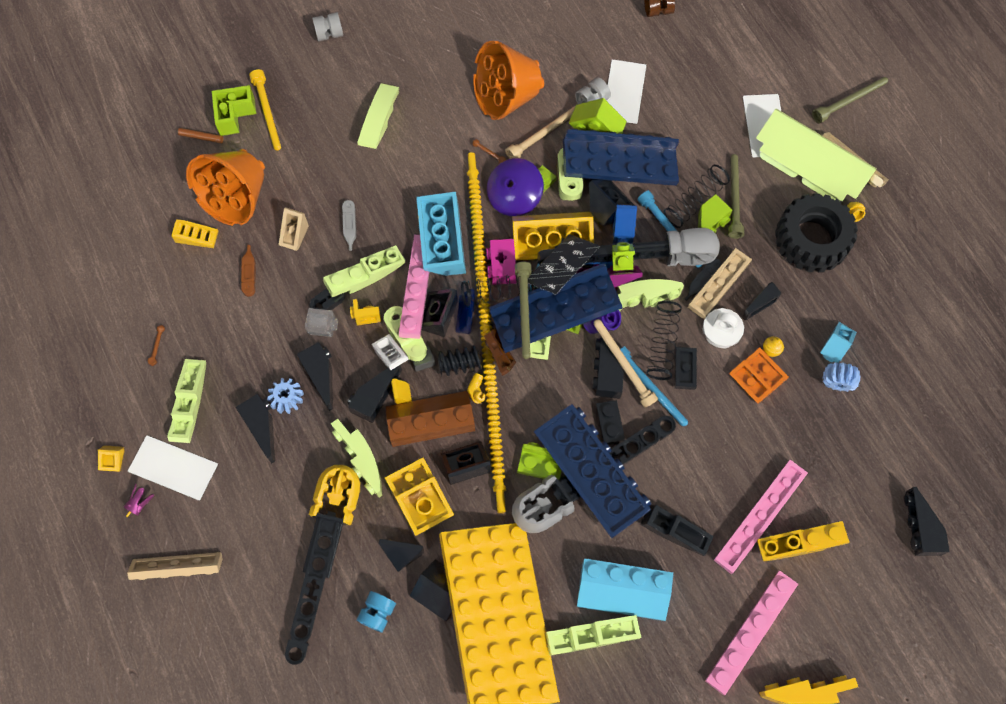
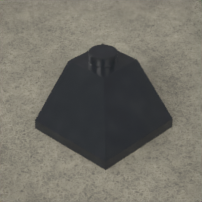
M591 180L589 183L590 212L595 216L594 219L599 224H613L617 205L635 206L611 180Z

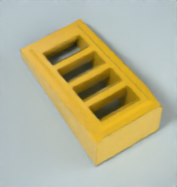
M176 219L172 238L175 243L214 248L219 231L215 228ZM201 232L200 238L197 239L198 233ZM209 233L208 241H205L206 234Z

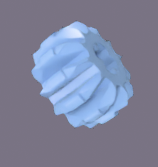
M837 362L828 364L825 367V372H823V383L832 390L853 391L860 383V371L851 364Z
M281 378L280 384L273 382L275 388L268 389L271 395L267 397V400L271 402L270 406L272 409H277L278 413L286 410L287 414H290V408L298 410L296 404L303 403L301 396L304 395V392L300 390V384L294 383L293 379L290 378L285 382L284 378Z

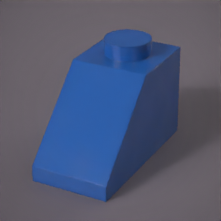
M617 205L613 221V244L620 242L633 243L637 206Z

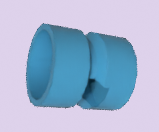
M370 591L365 601L367 607L361 609L356 621L383 633L388 623L386 617L392 614L396 603L376 592Z

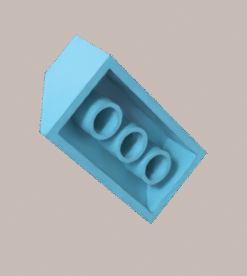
M456 192L417 197L423 269L445 276L466 273L459 204Z
M584 558L577 607L666 621L672 592L673 572Z

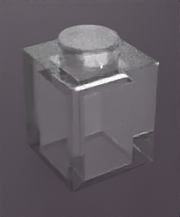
M309 308L305 323L307 333L309 335L332 337L333 330L336 331L338 326V319L335 318L333 311Z

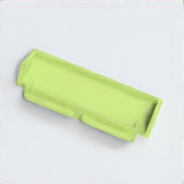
M778 109L774 110L756 139L764 143L759 150L761 151L760 157L791 177L802 176V183L820 193L822 196L825 194L829 195L834 200L837 198L843 201L847 194L856 199L877 169Z

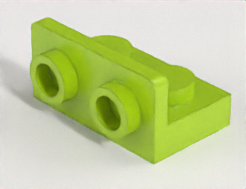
M533 442L523 444L517 473L541 479L553 475L560 479L561 469L546 448H542L539 444Z

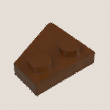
M493 328L484 335V341L503 376L511 371L516 361L510 352L505 353L499 334Z

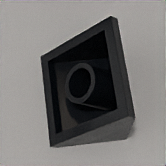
M446 289L428 292L421 330L445 337L458 303L457 290Z
M481 441L441 453L450 485L491 472V463Z
M435 559L421 573L410 597L444 621H447L452 614L445 567Z

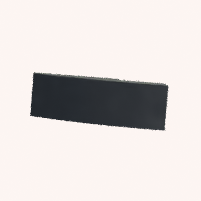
M658 505L649 506L651 511L644 515L641 526L702 556L706 555L714 536L681 516L669 513Z

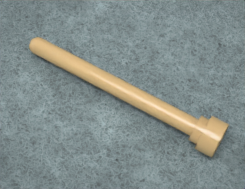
M575 106L519 145L512 144L506 148L505 152L508 158H520L525 149L569 120Z
M596 319L594 321L595 328L640 393V402L643 407L646 408L658 400L656 394L651 392L650 389H646L601 320Z

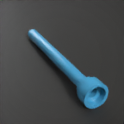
M649 190L638 197L637 201L640 205L649 208L667 231H677L656 206L653 199L654 196Z
M625 346L620 350L644 386L656 394L658 401L681 426H686L688 420L631 359V352Z

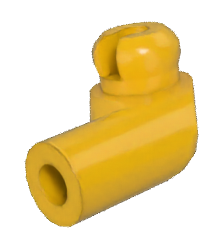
M474 373L467 392L471 400L479 404L485 400V393H482L480 389L484 377Z

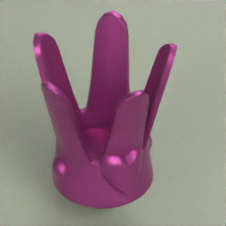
M135 483L129 501L123 506L129 510L126 517L131 512L138 516L154 495H149L138 505L144 493V488H139L133 497L137 486Z

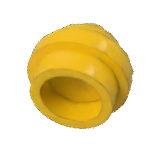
M850 202L847 205L850 209L849 213L853 214L856 219L855 222L865 216L863 204Z
M768 337L763 343V351L770 357L779 356L784 350V344L778 337Z

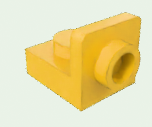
M353 299L350 313L351 318H355L357 325L381 322L379 307L366 306L363 309H359L357 299Z

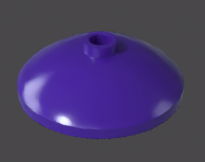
M512 158L500 163L492 171L487 183V195L491 205L501 214L510 217L522 216L532 211L539 203L544 189V182L539 169L530 161L521 158ZM513 181V186L508 187L509 183Z

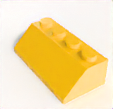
M591 212L512 216L515 260L538 259L537 254L539 251L555 249V246L561 243L562 238H566L569 234L594 243L593 215Z

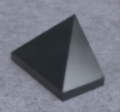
M379 539L380 547L398 572L424 554V547L422 545Z

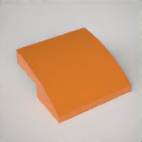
M760 347L729 373L757 404L789 378Z

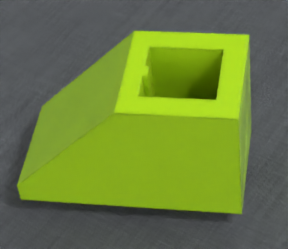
M715 194L701 206L698 214V228H707L716 233L718 227H724L729 223L732 209Z

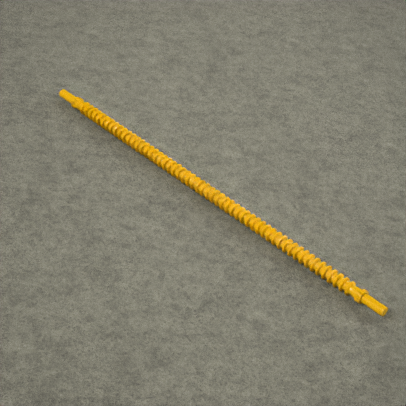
M471 152L468 153L469 170L467 176L470 179L468 181V189L470 190L471 224L473 225L472 230H474L472 231L474 235L472 237L474 240L473 250L475 251L474 260L476 261L474 265L477 266L475 268V271H477L475 275L477 276L476 281L477 279L480 281L482 296L480 299V293L477 289L478 303H480L478 305L480 309L478 313L481 314L479 316V319H481L479 324L482 325L480 326V330H482L480 335L483 336L481 337V341H483L481 346L484 347L482 348V352H484L482 357L485 358L482 362L485 363L483 368L486 369L483 372L486 375L484 377V380H486L484 385L487 386L485 391L488 392L485 396L488 397L486 399L488 403L486 408L489 409L487 411L489 415L487 419L490 420L488 431L491 432L489 434L491 438L489 443L492 444L490 446L492 450L490 455L493 456L491 458L493 462L491 467L494 468L492 470L494 474L492 479L495 480L493 492H496L497 513H505L504 492L506 491V486L503 482L505 475H502L505 470L502 469L504 463H501L504 458L501 457L503 451H500L503 446L500 445L502 440L499 437L502 434L499 433L501 428L498 427L500 425L498 421L500 416L497 414L500 411L497 410L499 407L496 404L498 402V398H496L498 393L495 391L498 388L495 387L497 382L494 381L497 378L494 375L496 373V370H494L496 365L493 364L495 359L492 358L493 355L484 341V335L492 329L490 325L492 321L489 320L491 315L488 309L490 307L489 298H487L489 297L486 282L488 273L485 266L487 264L485 261L486 256H484L486 252L484 251L485 241L483 240L484 231L482 230L484 227L481 220L483 216L481 215L482 210H480L482 208L480 205L481 196L479 195L480 181L477 180L479 170L476 169L475 153Z

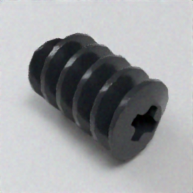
M474 345L471 346L470 352L467 347H463L462 353L458 348H455L454 355L450 350H447L446 356H444L442 351H439L438 361L441 377L443 371H445L447 376H450L452 369L455 375L458 374L459 368L462 369L463 373H466L467 367L474 372L475 365L478 366L480 371L482 370L480 353Z

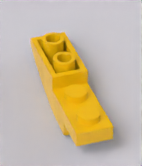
M840 521L757 539V543L764 562L823 551L827 548L848 544L849 539L844 523Z
M846 675L833 678L834 683L826 685L825 681L813 683L811 686L809 680L801 681L800 677L786 680V686L779 687L778 683L766 685V691L759 692L760 697L779 704L839 703L838 692L857 688L858 684L856 678L847 679Z

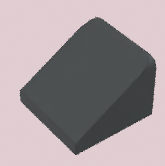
M429 346L423 360L412 361L416 372L435 366V360Z

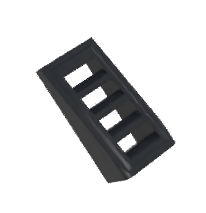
M773 282L769 283L746 308L742 317L744 321L777 302L781 292Z

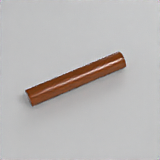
M184 128L178 129V135L223 143L224 138L221 135Z

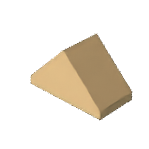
M284 208L279 238L280 246L296 251L299 249L309 227L304 213Z

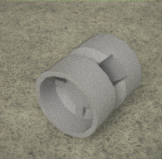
M338 12L328 14L326 18L323 16L312 17L318 42L328 40L329 36L333 38L343 37Z
M599 77L594 78L587 86H583L575 93L578 104L601 98L607 100L611 96L608 85Z

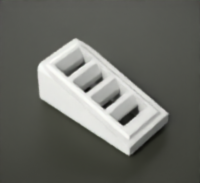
M390 334L372 344L375 353L390 370L409 360Z

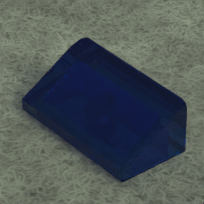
M471 289L472 299L470 306L464 305L462 294L459 297L456 323L457 333L470 334L472 331L473 301L475 302L474 289ZM466 291L464 292L466 302L468 304V296Z

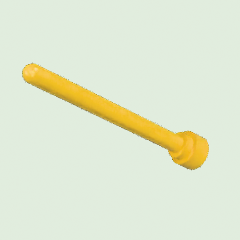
M253 70L249 74L250 80L257 87L273 148L278 151L281 149V144L264 88L266 77L263 70Z

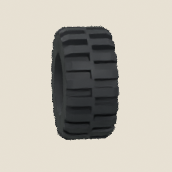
M813 193L812 196L806 194L802 195L801 198L794 199L784 210L775 230L776 245L781 247L779 250L780 254L787 257L786 261L788 263H794L796 268L800 270L805 268L806 272L813 273L814 270H817L820 273L825 272L826 269H834L844 261L857 240L856 232L858 227L854 223L856 220L854 215L849 213L850 209L846 205L840 204L841 201L837 198L836 200L831 199V196L826 194L824 196H820V193ZM814 222L822 225L829 232L832 243L817 244L808 240L802 234L799 224Z

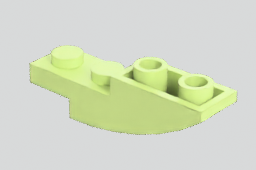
M395 245L360 259L359 264L323 277V282L332 297L347 291L351 294L389 275L405 263V259Z
M640 280L618 286L617 294L623 308L627 306L634 307L640 301L644 308L648 306L655 307L660 301L678 298L684 285L682 282L673 280Z
M336 419L331 423L334 429L332 434L338 442L343 440L347 445L345 450L353 458L350 461L353 466L352 469L357 473L359 479L362 477L365 480L366 484L364 487L371 495L375 493L380 498L382 496L381 477L369 445L358 429L350 434L343 424Z

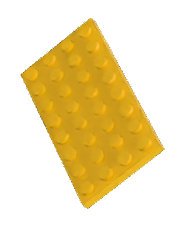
M516 523L441 532L439 538L467 704H552L560 702L545 635L546 629L527 533L518 527Z

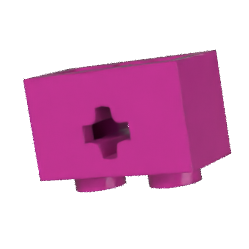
M514 239L490 240V248H486L487 260H491V266H488V278H492V284L497 285V276H499L500 284H507L506 275L508 274L510 284H516Z

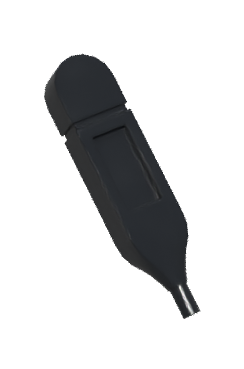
M716 258L714 261L707 263L692 281L688 295L685 297L686 301L691 296L697 295L720 268L721 261Z

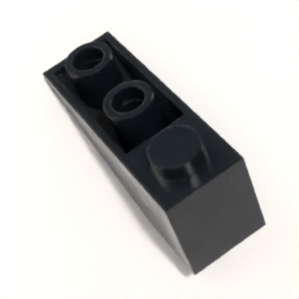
M600 336V338H596L595 350L599 351V357H595L594 370H597V377H593L592 389H596L597 397L620 399L623 392L624 372L620 363Z
M912 487L906 491L904 502L908 507L907 523L912 532L910 543L915 556H942L950 552L945 527L918 488Z

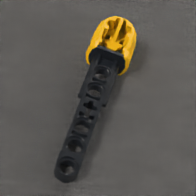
M333 465L326 468L321 473L314 492L313 501L315 504L311 506L309 515L315 518L316 521L302 571L306 574L290 631L292 640L288 639L285 651V658L292 665L302 663L306 657L309 646L306 642L312 634L325 579L330 578L343 525H352L354 517L352 511L356 509L360 493V480L357 473L345 465ZM329 479H331L330 485L333 486L331 493H328L329 487L327 483ZM347 489L346 494L349 499L347 506L343 510L344 519L337 518L335 512L328 511L326 515L319 514V511L323 508L322 500L324 493H327L330 499L329 504L339 506L340 502L346 498L342 495L343 490ZM322 536H327L331 540L330 546L326 549L318 546V540ZM316 558H322L325 561V567L320 571L314 570L312 567V562ZM312 580H316V584L319 585V589H315L313 592V597L317 596L316 601L310 598L303 599L304 594L309 596L310 588L307 587V583H312ZM305 602H310L314 606L313 613L310 615H303L301 613V606ZM298 625H305L308 628V634L304 638H298L295 635V629ZM294 647L300 648L302 651V657L298 661H293L289 657V652Z

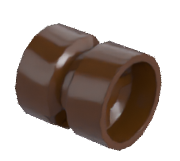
M644 0L647 17L659 16L660 13L662 15L673 14L675 11V0Z

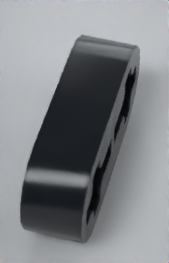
M326 288L311 299L309 305L312 313L316 316L327 314L345 300V292L339 294V297L336 298V296L332 297ZM316 304H322L323 308L319 309L316 307Z

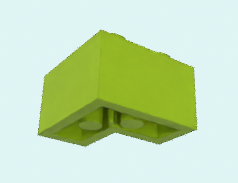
M250 85L212 91L215 125L220 135L239 133L238 117L256 114L255 98Z
M605 98L576 105L569 124L574 129L583 131L595 130L598 132L622 134L627 121Z

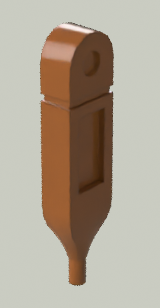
M247 245V251L242 257L241 290L245 296L250 297L255 293L256 262L251 252V245Z

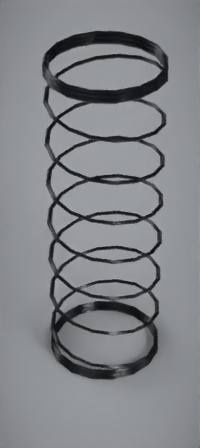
M714 164L708 169L712 177L718 182L717 184H722V188L723 185H727L730 182L728 173L721 166ZM713 166L720 168L725 173L728 179L727 183L717 179L713 173L715 171L712 170ZM668 206L663 211V214L675 228H681L684 224L683 217L681 218L675 210ZM669 210L674 217L677 216L681 226L672 223L665 211Z
M462 281V299L465 306H470L472 299L470 282L468 284V282ZM464 284L467 290L468 304L465 299ZM490 284V290H489L490 297H492V295H491V284ZM480 285V290H479L480 299L482 298V296H481V285Z
M669 300L660 301L656 306L662 312L674 313L675 315L682 310V306L679 303ZM670 303L679 306L680 309L669 311L658 307V305ZM671 360L654 362H670ZM648 368L646 372L648 377L656 380H669L672 378V373L665 368ZM648 372H664L669 374L670 377H655L648 374Z

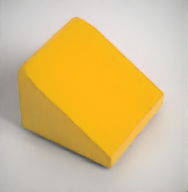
M392 379L395 403L411 402L409 384L398 379Z
M103 446L98 449V470L119 472L121 470L124 447Z

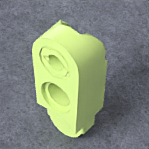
M562 148L557 154L559 196L562 200L573 201L582 197L583 180L582 178L564 177Z
M394 306L389 308L384 314V321L388 332L409 360H423L426 356L427 347L421 336L420 339L399 337L403 307ZM394 315H399L400 317L398 320L392 319Z

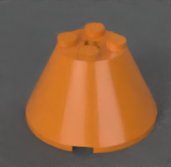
M488 41L479 49L475 59V63H478L477 72L473 74L474 92L481 111L484 115H489L492 120L506 117L536 97L540 89L544 87V79L541 77L538 60H533L499 41Z
M245 149L196 156L189 162L186 169V179L189 189L193 188L197 196L195 200L211 217L227 225H243L254 214L264 180L263 170L265 166L262 161L257 160Z

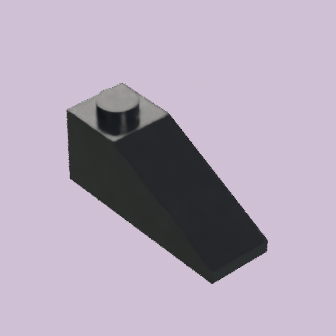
M318 342L299 352L297 356L328 410L331 411L333 409L332 365L329 358L332 356L327 347L322 348Z
M401 364L392 370L389 368L385 369L358 388L356 393H353L348 400L350 412L373 423L392 389V379H397L402 371Z
M256 394L238 405L236 409L272 464L275 462L273 419L269 412L272 407L266 398L261 399Z

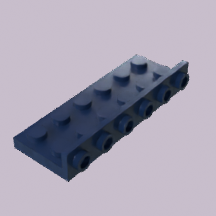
M568 129L563 137L564 177L675 186L679 183L676 147L679 144V139Z
M605 264L574 274L557 294L541 288L528 292L530 344L623 308ZM520 296L491 306L489 310L505 353L522 347Z
M571 404L536 429L534 433L612 539L646 513L650 512L649 506L651 502L645 494L640 495L636 490L638 485L631 476L627 478L623 470L625 468L618 458L614 460L609 454L612 450L605 441L601 443L597 438L598 431L592 423L590 425L584 420L586 415L579 406L575 408Z

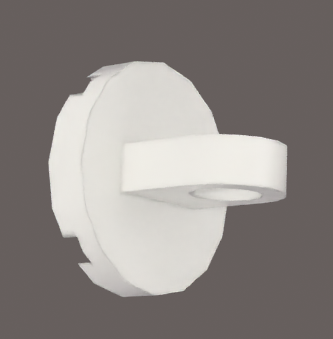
M721 308L715 309L707 315L703 322L702 331L706 340L713 346L729 348L736 345L741 339L744 325L737 313L730 309Z

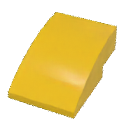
M424 457L385 477L415 536L454 515Z

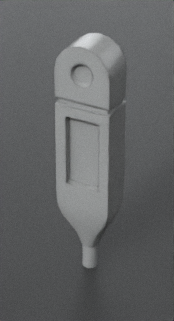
M347 200L342 205L343 234L349 245V251H352V244L356 239V209L354 202Z

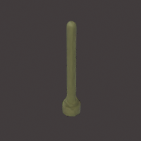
M882 77L828 107L820 106L812 111L814 121L818 124L826 121L831 113L887 84L888 78Z
M733 154L730 157L732 223L728 227V236L733 239H739L744 236V226L740 222L738 156Z
M519 262L515 264V274L519 278L522 357L529 359L531 352L528 278L531 274V264Z

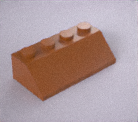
M467 391L385 406L392 447L475 431V422Z

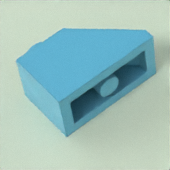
M838 322L820 353L823 354L826 360L839 363L852 345L857 332Z

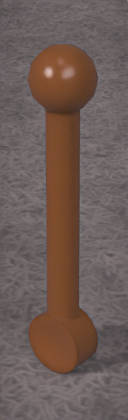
M473 140L472 144L474 147H479L496 158L499 164L506 161L505 157H499L481 145L479 140Z
M163 325L157 326L158 333L152 356L148 359V363L151 366L157 363L155 358L161 334L165 331Z

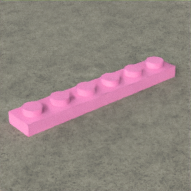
M415 234L399 337L420 339L430 272L423 269L420 235Z
M789 460L714 561L730 574H733L808 472Z
M781 571L776 573L705 682L722 695H726L798 586V583Z

